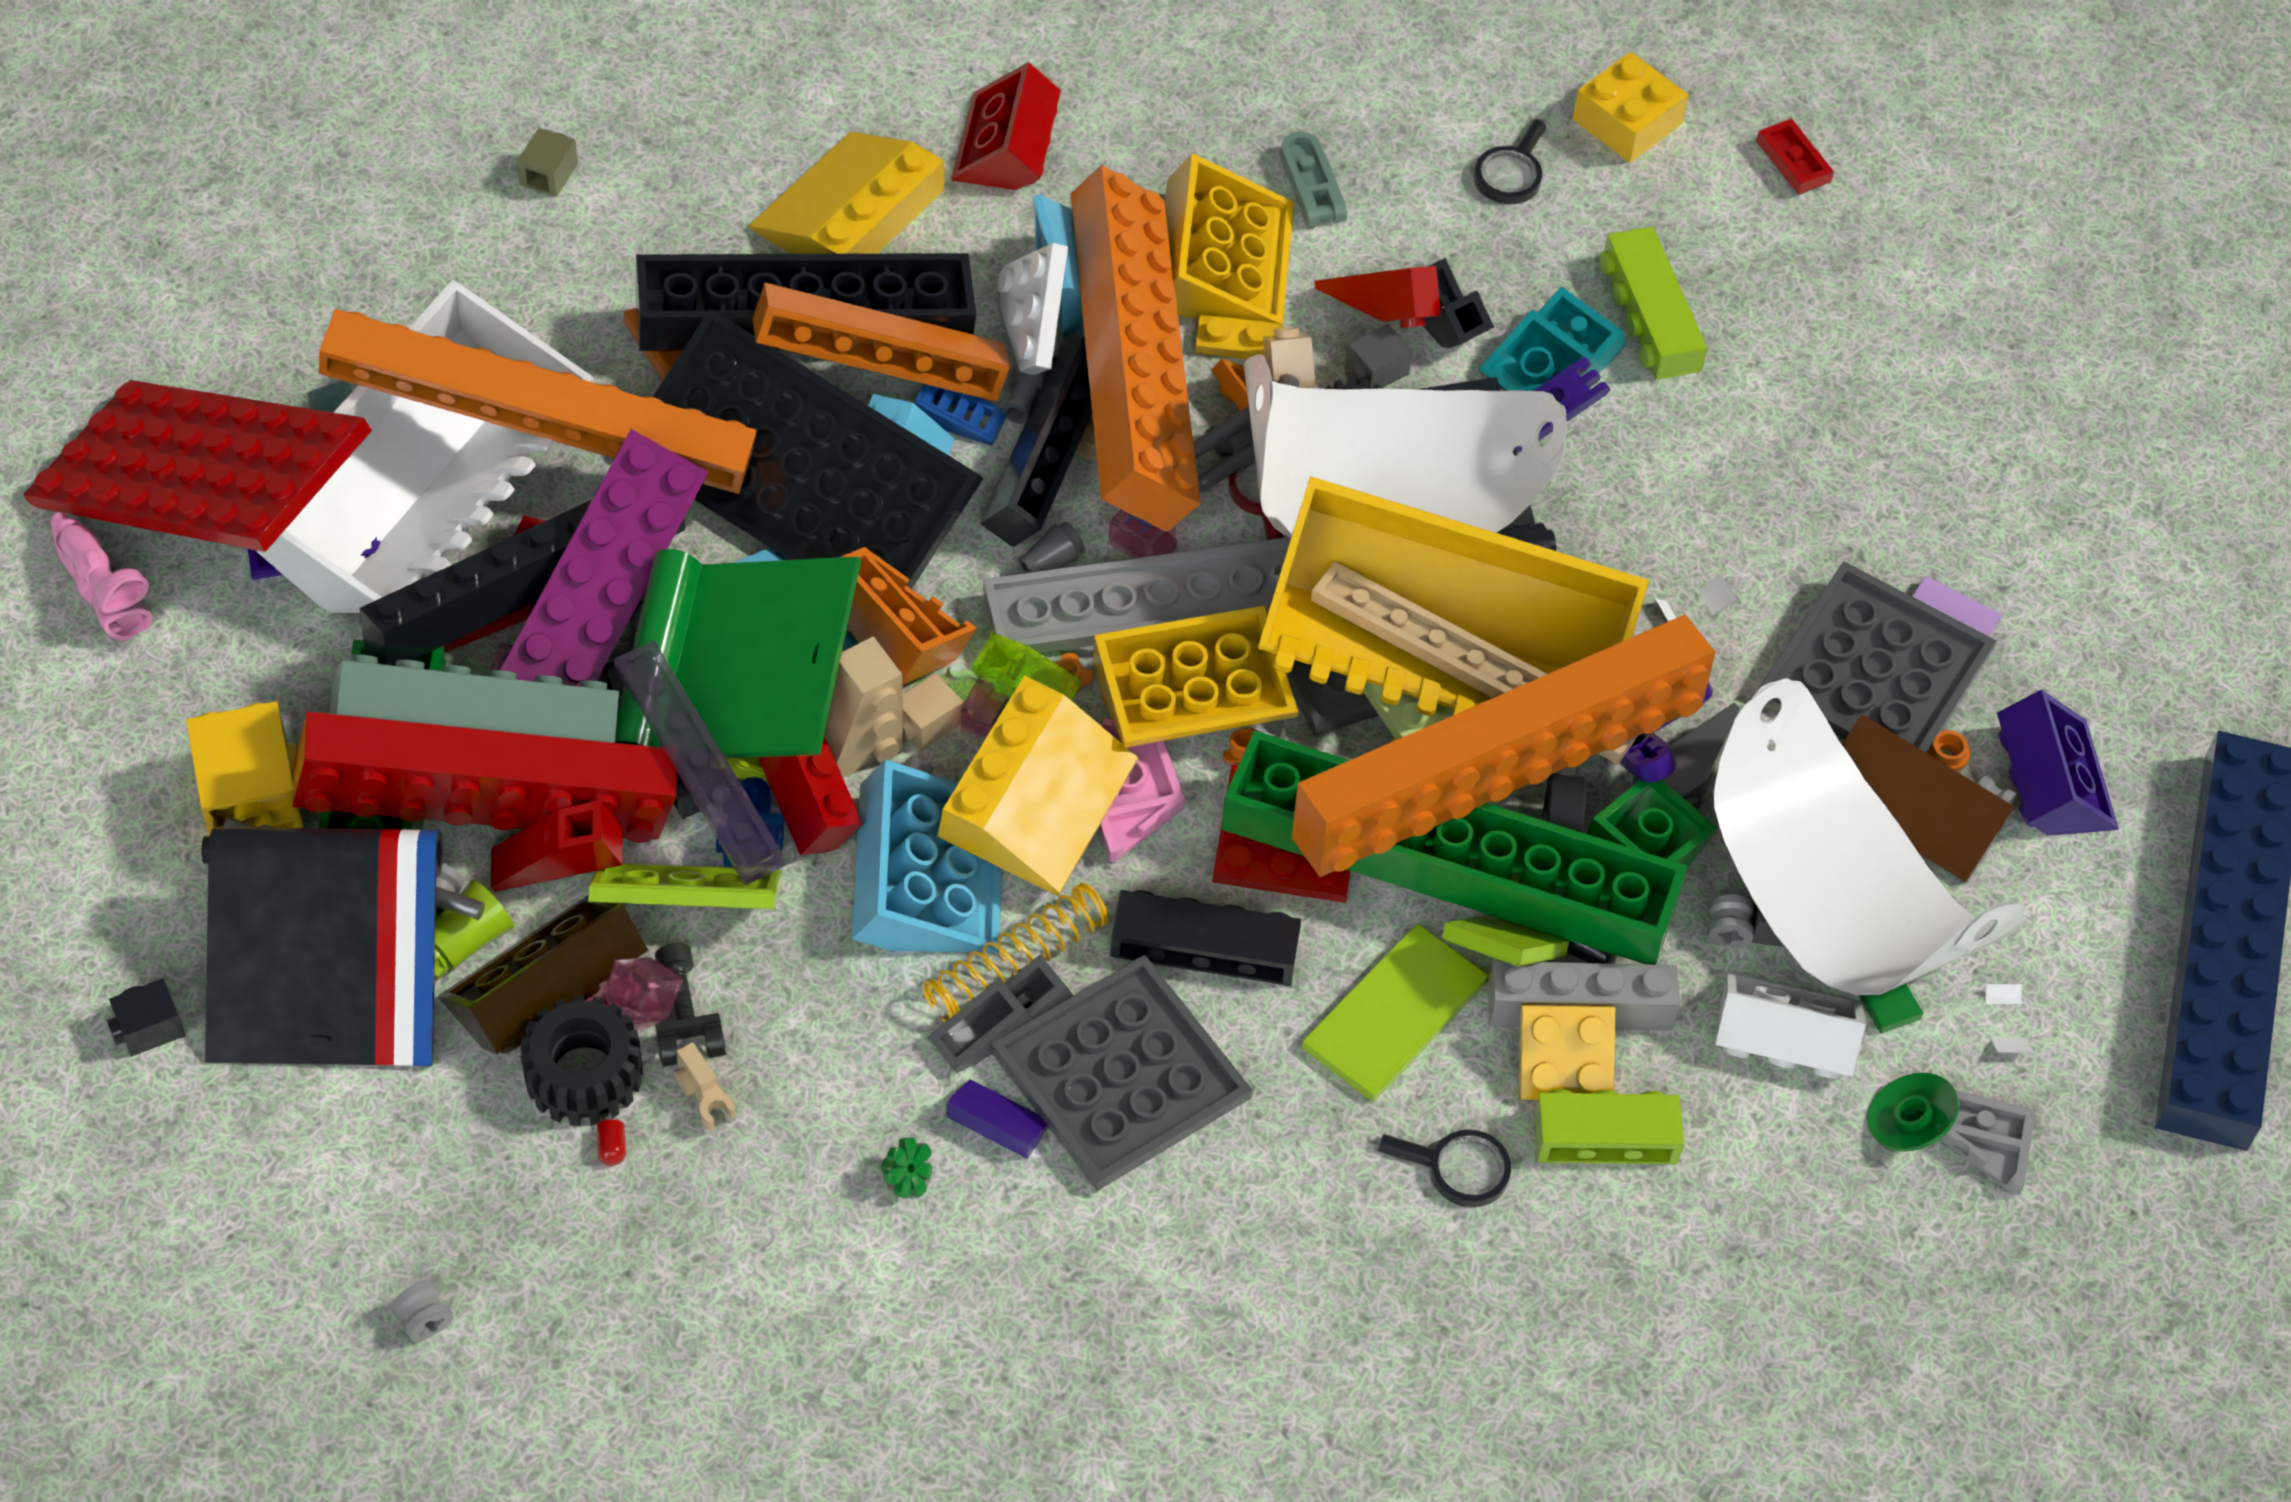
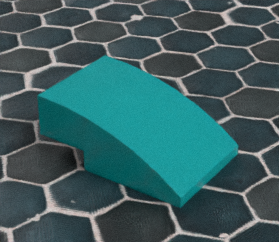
M1561 286L1538 312L1532 309L1480 366L1479 372L1487 378L1497 377L1499 387L1504 391H1533L1583 357H1587L1592 364L1587 372L1596 369L1600 373L1627 345L1624 331Z

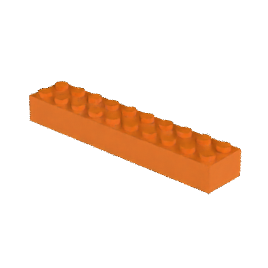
M1100 165L1070 195L1101 500L1168 532L1197 508L1201 501L1164 199L1156 192L1146 190L1130 181L1124 174L1116 173Z
M1686 614L1303 780L1297 786L1292 839L1319 877L1333 871H1344L1350 868L1356 861L1374 853H1384L1390 850L1396 843L1409 837L1425 835L1440 823L1452 818H1463L1478 806L1490 801H1501L1519 788L1528 784H1539L1557 771L1566 767H1577L1593 755L1605 750H1615L1631 738L1643 733L1651 734L1657 731L1663 724L1681 716L1689 717L1693 715L1703 705L1716 651Z

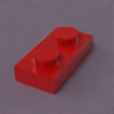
M1792 118L1758 131L1756 142L1798 195L1832 182L1834 170Z

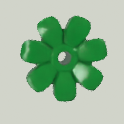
M912 1137L900 1138L898 1147H891L887 1157L881 1163L884 1182L895 1185L894 1195L904 1199L908 1198L910 1194L915 1197L924 1195L927 1191V1185L922 1178L930 1179L932 1174V1165L924 1163L932 1155L930 1147L926 1143L917 1144L916 1140Z

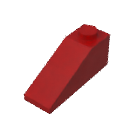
M1436 266L1404 268L1314 281L1315 289L1380 321L1400 320V328L1425 326L1424 318L1441 316Z

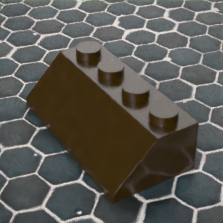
M587 895L438 995V998L484 1050L495 1054H505L515 1050L521 1045V1039L526 1035L525 1028L529 1022H538L537 1013L544 1007L551 1011L554 1009L555 1001L564 999L565 1004L574 1002L573 996L584 995V1000L591 998L601 989L599 984L612 975L620 976L629 972L638 964L637 958L649 951L623 904L588 902L589 895Z

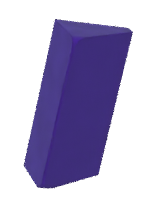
M971 1079L952 1095L946 1104L947 1118L1026 1159L1030 1157L1048 1129V1124L1039 1114Z

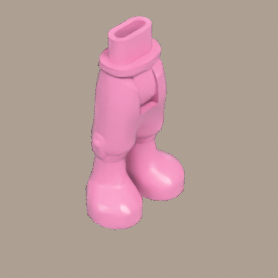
M64 512L54 514L51 518V530L58 558L76 582L80 596L93 605L98 622L103 630L113 639L124 641L149 628L153 617L145 605L138 603L144 598L149 589V583L142 572L133 568H124L112 573L110 571V558L104 551L98 537L90 529L83 526L79 520L75 518L69 519Z

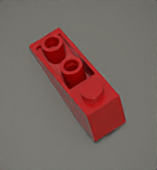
M601 800L557 809L491 848V889L494 892L621 866L622 825Z

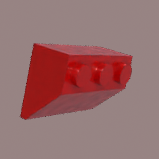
M1027 62L973 92L951 180L1010 190H1018L1026 185L1036 183L1044 172V162L1047 149L1051 143L1050 136L1054 119L1058 113L1057 106L1061 89L1030 62Z

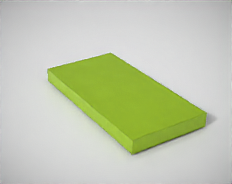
M622 863L621 866L595 872L589 884L588 902L775 909L781 889L782 870L773 868Z
M1417 923L1302 1041L1301 1048L1374 1103L1488 983L1489 975Z

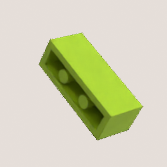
M1556 1089L1548 1093H1539L1534 1110L1537 1163L1678 1164L1684 1147L1680 1095L1665 1094L1656 1090L1646 1091L1641 1094H1619L1613 1090H1601L1595 1093H1572L1565 1089Z

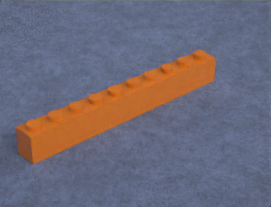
M335 308L319 350V374L541 438L551 439L555 442L607 457L615 458L628 432L633 429L708 471L702 484L736 494L740 493L757 431L746 427L738 421H724L707 416L696 409H682L665 404L654 397H641L623 392L613 385H599L585 381L571 373H558L540 368L526 360H512L495 355L488 349H474L454 343L443 336H429L412 331L401 324H388L370 319L366 315L355 311L346 312Z

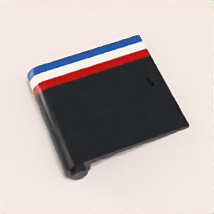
M213 827L210 836L203 837L201 846L203 864H208L205 1063L433 1066L436 877L440 876L443 863L441 831Z

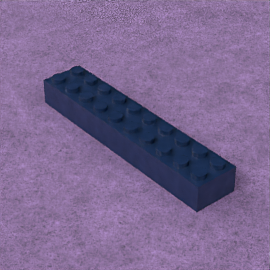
M2218 730L2206 753L2155 1129L2248 1151L2262 1127L2290 889V747Z

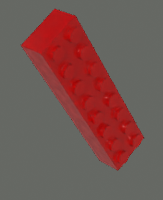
M306 711L294 758L292 807L306 808L311 812L317 813L340 811L351 812L360 817L382 815L399 817L405 821L424 819L445 821L454 826L477 824L492 826L498 830H510L513 828L525 829L557 809L601 800L622 825V838L635 843H645L660 838L677 796L676 749Z

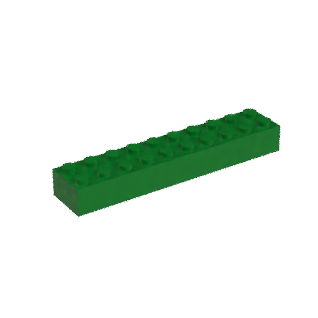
M1254 730L1224 797L1221 830L1304 856L1292 839L1298 783L1349 760ZM1485 803L1473 809L1463 818L1449 819L1434 826L1425 835L1409 837L1396 843L1390 850L1384 853H1374L1356 861L1346 870L1645 965H1656L1680 898L1688 866Z

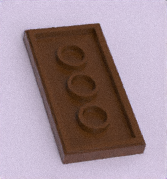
M1861 714L1842 743V746L1853 760L1865 781L1903 829L1918 853L1967 883L2016 809L2015 806Z

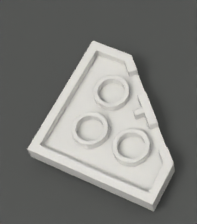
M1051 243L1006 264L999 274L997 289L1001 292L999 307L1019 372L1036 375L1051 369L1068 246Z

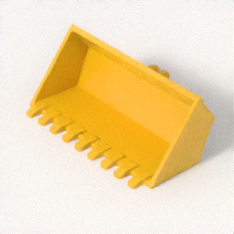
M1310 476L1257 649L1276 654L1273 665L1276 670L1289 673L1292 670L1294 660L1312 665L1309 678L1312 681L1324 684L1328 680L1330 671L1347 676L1345 690L1360 695L1363 693L1366 682L1383 687L1380 699L1384 703L1398 705L1401 693L1418 698L1416 711L1420 714L1433 716L1437 704L1453 708V715L1492 699V697L1311 601L1313 588L1334 561L1546 674L1631 638L1636 627L1649 580Z

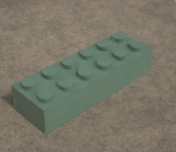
M350 655V660H342L333 675L330 714L615 743L619 691L607 690V683L600 681H580V687L562 685V678L555 676L539 675L535 676L534 681L516 680V673L502 670L489 671V676L471 675L470 668L458 665H445L442 671L424 669L423 662L398 660L396 666L378 664L377 657L368 655Z

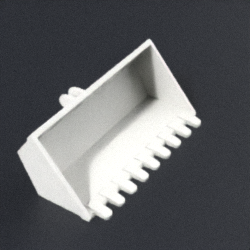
M454 280L444 288L409 328L412 331L429 336H443L454 343L474 349H488L495 355L512 360H526L534 363L537 367L554 372L571 373L585 381L592 382L594 380L586 371ZM358 385L334 413L364 417L372 429L371 433L266 552H257L321 608L331 613H360V607L450 566L449 561L443 558L448 551H462L471 543L472 538L465 532L469 526L485 525L494 515L486 507L489 502L504 501L509 498L515 489L507 481L512 476H525L529 474L536 465L531 458H528L532 452L549 450L555 441ZM377 536V540L379 541L380 539L379 549L368 558L361 556L365 549L372 548L371 542Z

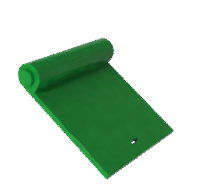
M661 549L655 552L618 706L615 743L676 749V759L820 755L861 565L859 557L701 564L696 558L684 551Z

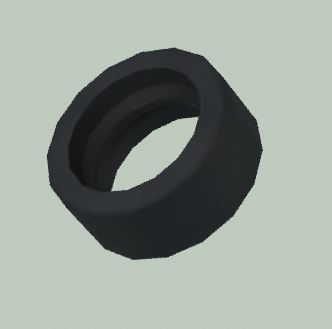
M1551 774L1545 791L1542 820L1583 833L1587 792L1586 779L1578 776Z

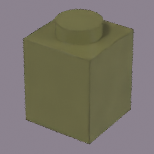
M539 127L517 160L520 185L557 197L578 165L575 139L567 137L562 133H555Z

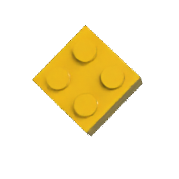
M1630 51L1578 89L1572 120L1631 163L1683 124L1689 94Z

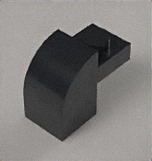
M1446 258L1428 265L1436 266L1441 316L1424 318L1425 326L1423 327L1441 347L1451 348L1461 345L1494 328L1478 291L1475 290L1464 295L1462 294Z

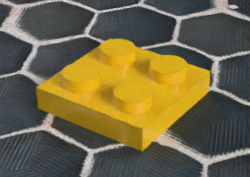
M1520 1005V1099L1537 1100L1539 1093H1548L1556 1089H1565L1572 1093H1595L1601 1090L1614 1091V1006Z

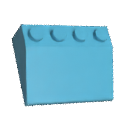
M885 759L860 784L859 815L863 825L857 831L852 923L853 940L891 951L965 953L978 951L982 953L984 943L987 941L997 944L1000 934L1002 868L937 837L942 810L958 785L957 782ZM987 918H988V937H987ZM989 945L986 948V953L999 952L998 949L992 945Z

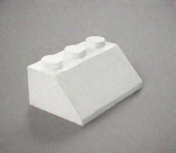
M1727 971L1715 1032V1045L1723 1047L1722 1051L1735 1057L1748 1058L1750 1053L1768 1057L1769 1063L1783 1068H1795L1796 1064L1813 1067L1814 1073L1826 1078L1840 1079L1841 1074L1853 1077L1866 1026L1862 1001Z

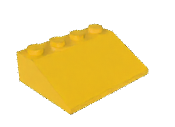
M850 131L750 223L748 228L790 254L879 253L944 191V160L912 141Z
M1192 153L1167 179L1164 203L1178 314L1187 318L1199 319L1200 314L1281 323L1282 326L1294 202Z
M1265 605L1094 635L1092 666L1102 701L1125 748L1298 717V709L1286 672L1276 670L1273 667L1276 654L1257 649L1267 618Z
M1024 675L942 810L937 837L1059 897L1137 763L1138 757L1128 748H1125L1121 742L1064 694Z

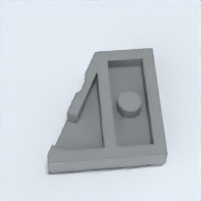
M1955 1090L1959 1099L1958 1116L1952 1128L1939 1141L2010 1193L2020 1196L2025 1183L2036 1110Z

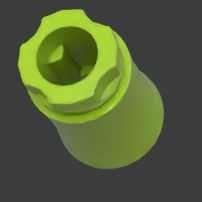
M470 880L460 894L485 903L483 915L479 920L446 909L436 918V981L441 979L449 970L454 971L469 957L491 941L514 929V923L501 903L476 880Z

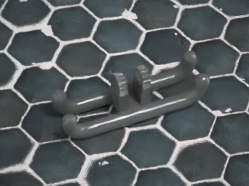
M1284 374L1279 377L1278 383L1299 387V380L1291 374ZM1249 406L1237 414L1233 413L1226 417V421L1218 426L1210 427L1206 430L1205 434L1193 441L1195 459L1212 449L1230 455L1197 475L1199 492L1209 489L1255 460Z

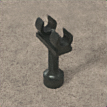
M672 943L659 948L654 954L659 975L669 977L677 1017L676 1021L655 1024L662 1066L678 1064L676 1040L702 1035L705 1036L709 1058L726 1055L719 1012L695 1017L686 974L694 967L690 946L684 943Z

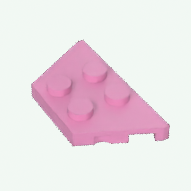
M1104 718L1103 724L1098 723L1122 743L1111 719ZM1164 741L1126 747L1138 757L1137 763L1098 828L1110 862L1120 859L1184 809L1185 798Z

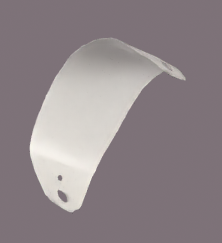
M1257 354L1249 357L1244 363L1262 511L1273 527L1290 539L1310 476L1496 533L1514 521L1535 500L1559 469L1564 456L1567 432L1565 407L1556 401L1553 394L1544 391L1300 388L1272 381L1268 364L1263 355ZM1552 422V438L1547 445L1541 447L1538 443L1539 432L1544 424ZM1517 446L1523 448L1519 456L1513 454V450Z
M1785 678L1761 686L1752 699L1744 705L1735 718L1720 757L1714 787V808L1723 840L1751 897L1774 934L1803 970L1830 987L1854 995L1882 994L2019 932L2024 914V907L2020 903L2012 904L2006 900L1989 908L1975 918L1953 899L1926 865L1887 807L1865 781L1847 751L1838 741L1812 695L1801 681ZM1773 698L1780 699L1781 706L1777 715L1768 722H1762L1760 714L1764 705ZM1770 740L1775 743L1773 751H1769L1767 748ZM1994 919L1992 927L1986 924L1988 921Z

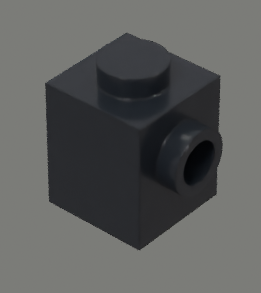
M163 978L144 986L130 987L120 995L109 999L114 1017L106 1019L116 1046L126 1043L131 1057L185 1037L179 1015Z

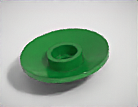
M1912 1073L1899 1077L1883 1087L1871 1102L1867 1115L1869 1130L1880 1145L1894 1151L1906 1152L1925 1148L1940 1140L1952 1128L1959 1112L1958 1095L1950 1082L1936 1074Z

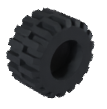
M584 995L573 996L574 1002L566 1004L564 999H560L554 1002L553 1010L549 1011L544 1007L537 1013L538 1022L530 1021L525 1028L527 1037H522L520 1048L522 1055L520 1057L527 1092L531 1100L535 1098L536 1108L542 1113L548 1109L550 1110L551 1119L561 1123L565 1115L569 1116L570 1126H580L581 1118L589 1117L590 1124L596 1125L601 1122L600 1115L603 1113H611V1119L618 1116V1104L621 1103L628 1108L634 1101L632 1091L639 1092L643 1063L638 1031L634 1030L633 1020L628 1014L622 1016L621 1007L614 1003L606 1007L603 998L594 996L592 1002H586ZM578 1048H593L607 1055L601 1064L587 1071L574 1072L557 1065V1062L566 1053Z

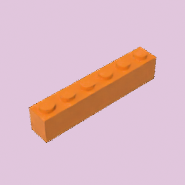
M764 283L752 319L756 343L996 402L1010 368L1004 342L769 283Z

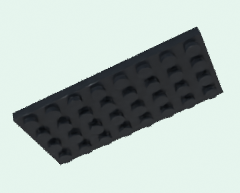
M712 309L708 311L653 395L654 398L659 399L665 404L682 409H696L707 416L724 421H738L748 428L757 430L740 493L736 494L702 484L694 500L789 560L836 558L865 547L910 580L906 586L912 589L984 479L972 469L772 346L756 343L754 335Z

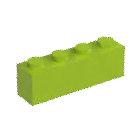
M1649 226L1607 234L1604 252H1601L1599 255L1600 268L1603 275H1610L1613 281L1612 292L1614 301L1617 306H1623L1626 311L1627 331L1631 337L1636 336L1639 341V356L1643 367H1650L1655 380L1702 372L1708 347L1654 227Z

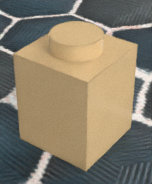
M1282 327L1274 329V336L1263 337L1264 356L1272 381L1278 383L1281 375L1291 374L1299 380L1300 388L1315 387L1311 336L1304 332L1299 333V327Z
M936 673L903 694V741L908 743L912 740L921 751L963 724L964 701Z

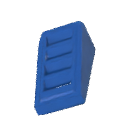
M927 384L923 385L915 400V405L945 431L993 446L1006 420V413H1003L1001 408L980 397ZM935 399H936V400H939V403H938L937 406H936L935 404H933V402H934ZM950 405L956 406L953 414L948 412ZM967 410L973 411L969 421L963 419ZM983 415L990 417L985 429L978 427Z

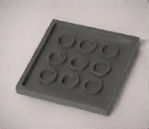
M1843 561L1761 686L1785 678L1801 681L1819 706L1833 732L1841 738L1846 739L1860 715L1863 714L1925 753H1928L1934 739L1944 729L1991 655L1997 640ZM1771 699L1772 701L1781 705L1780 699Z
M1146 955L1139 957L992 1043V1054L1036 1112L1048 1124L1049 1129L1096 1191H1099L1245 1103L1252 1096V1088Z

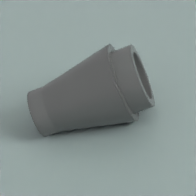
M1065 521L1059 526L1053 524L1018 560L1025 571H1029V573L1053 570L1078 560V554L1084 551L1085 547L1075 529Z

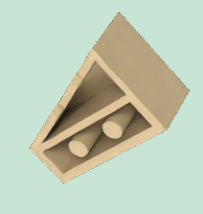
M874 636L843 651L840 658L824 736L843 778L875 761L882 763L885 759L891 760L897 755L900 748L903 747L902 673Z

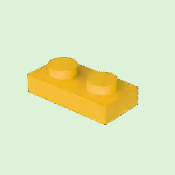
M1200 314L1195 354L1248 359L1257 354L1264 356L1263 337L1274 336V329L1281 328V323Z

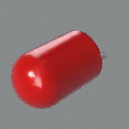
M608 1113V1120L601 1121L596 1126L597 1153L599 1160L603 1164L615 1166L623 1162L626 1157L625 1124L620 1120L611 1119V1113Z

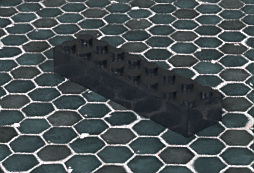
M969 253L636 254L635 292L639 351H683L710 309L755 336L752 319L764 283L974 335L976 308Z

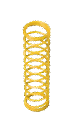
M1081 882L1072 888L1071 897L1060 895L1057 898L1056 906L1050 904L1043 906L1042 915L1031 913L1028 916L1027 925L1016 923L1013 925L1012 934L1001 932L998 936L997 944L987 941L984 943L982 953L971 951L968 956V963L957 960L954 962L953 972L941 970L938 975V981L928 978L927 981L923 982L922 988L929 1006L934 1009V1004L938 1006L931 990L932 987L943 1001L948 1015L945 1014L946 1018L941 1016L943 1022H946L960 1011L953 996L942 985L941 977L943 974L952 976L957 988L961 991L963 988L971 1001L974 999L967 985L957 976L956 967L959 964L969 969L973 980L977 982V977L985 989L989 987L980 973L972 966L971 958L973 955L982 957L987 970L992 973V967L1003 983H1006L1000 970L987 957L986 948L989 945L998 949L1002 961L1007 963L1006 958L1009 960L1017 974L1020 971L1017 964L1009 953L1002 948L1001 938L1003 936L1011 938L1016 950L1021 954L1022 949L1030 962L1034 960L1029 950L1016 937V929L1018 927L1028 930L1030 940L1035 945V938L1037 939L1046 954L1041 953V956L1045 961H1050L1051 955L1046 944L1031 928L1030 922L1034 917L1042 920L1045 931L1050 936L1049 928L1053 931L1061 945L1060 947L1056 944V949L1064 952L1066 947L1061 935L1046 919L1045 911L1048 908L1057 911L1062 925L1065 926L1064 919L1068 922L1076 936L1075 938L1070 934L1071 940L1079 943L1080 934L1076 926L1060 909V901L1062 899L1071 901L1077 916L1080 917L1078 909L1083 913L1091 927L1090 929L1085 925L1087 932L1093 934L1095 931L1094 926L1100 928L1104 927V925L1106 926L1109 921V915L1099 894L1090 885ZM1082 891L1086 892L1096 905L1101 920L1096 918L1097 922L1093 921L1085 909L1089 910Z

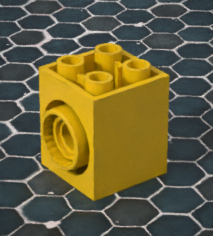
M278 701L253 703L244 708L223 712H207L201 716L186 719L200 805L209 836L212 828L223 827L228 817L258 827L266 824L275 828H304L301 808L292 807L294 758L297 745L294 741H287Z

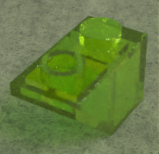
M991 632L971 668L972 672L989 692L1007 699L1011 698L1024 675L1064 694L1071 701L1081 684L1079 678L1031 647Z

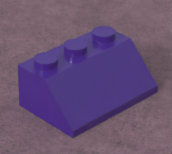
M2042 689L1997 712L2001 730L1998 732L1999 740L2008 752L2012 765L2009 767V775L2019 790L2022 800L2019 810L2028 826L2035 827L2046 835L2119 829L2085 718Z

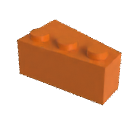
M863 547L841 556H858L861 560L847 630L858 643L874 636L902 673V685L948 666L959 657L977 630L976 626L967 620L961 625L940 610L943 606L941 601L934 596L927 601L906 586L910 580L867 548Z

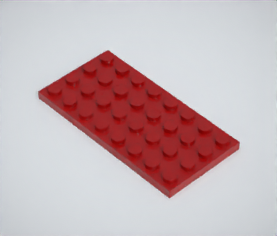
M129 380L116 390L115 396L101 411L95 413L89 419L88 425L81 433L63 447L61 454L54 462L35 477L34 483L23 496L29 504L39 509L64 512L65 514L266 552L371 433L372 429L364 417Z

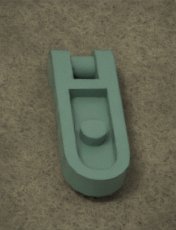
M1307 132L1288 134L1282 142L1281 161L1301 208L1306 227L1320 226V222L1333 220L1334 223L1346 221L1347 209L1345 201L1320 141L1317 137ZM1326 199L1327 204L1317 206L1316 201Z

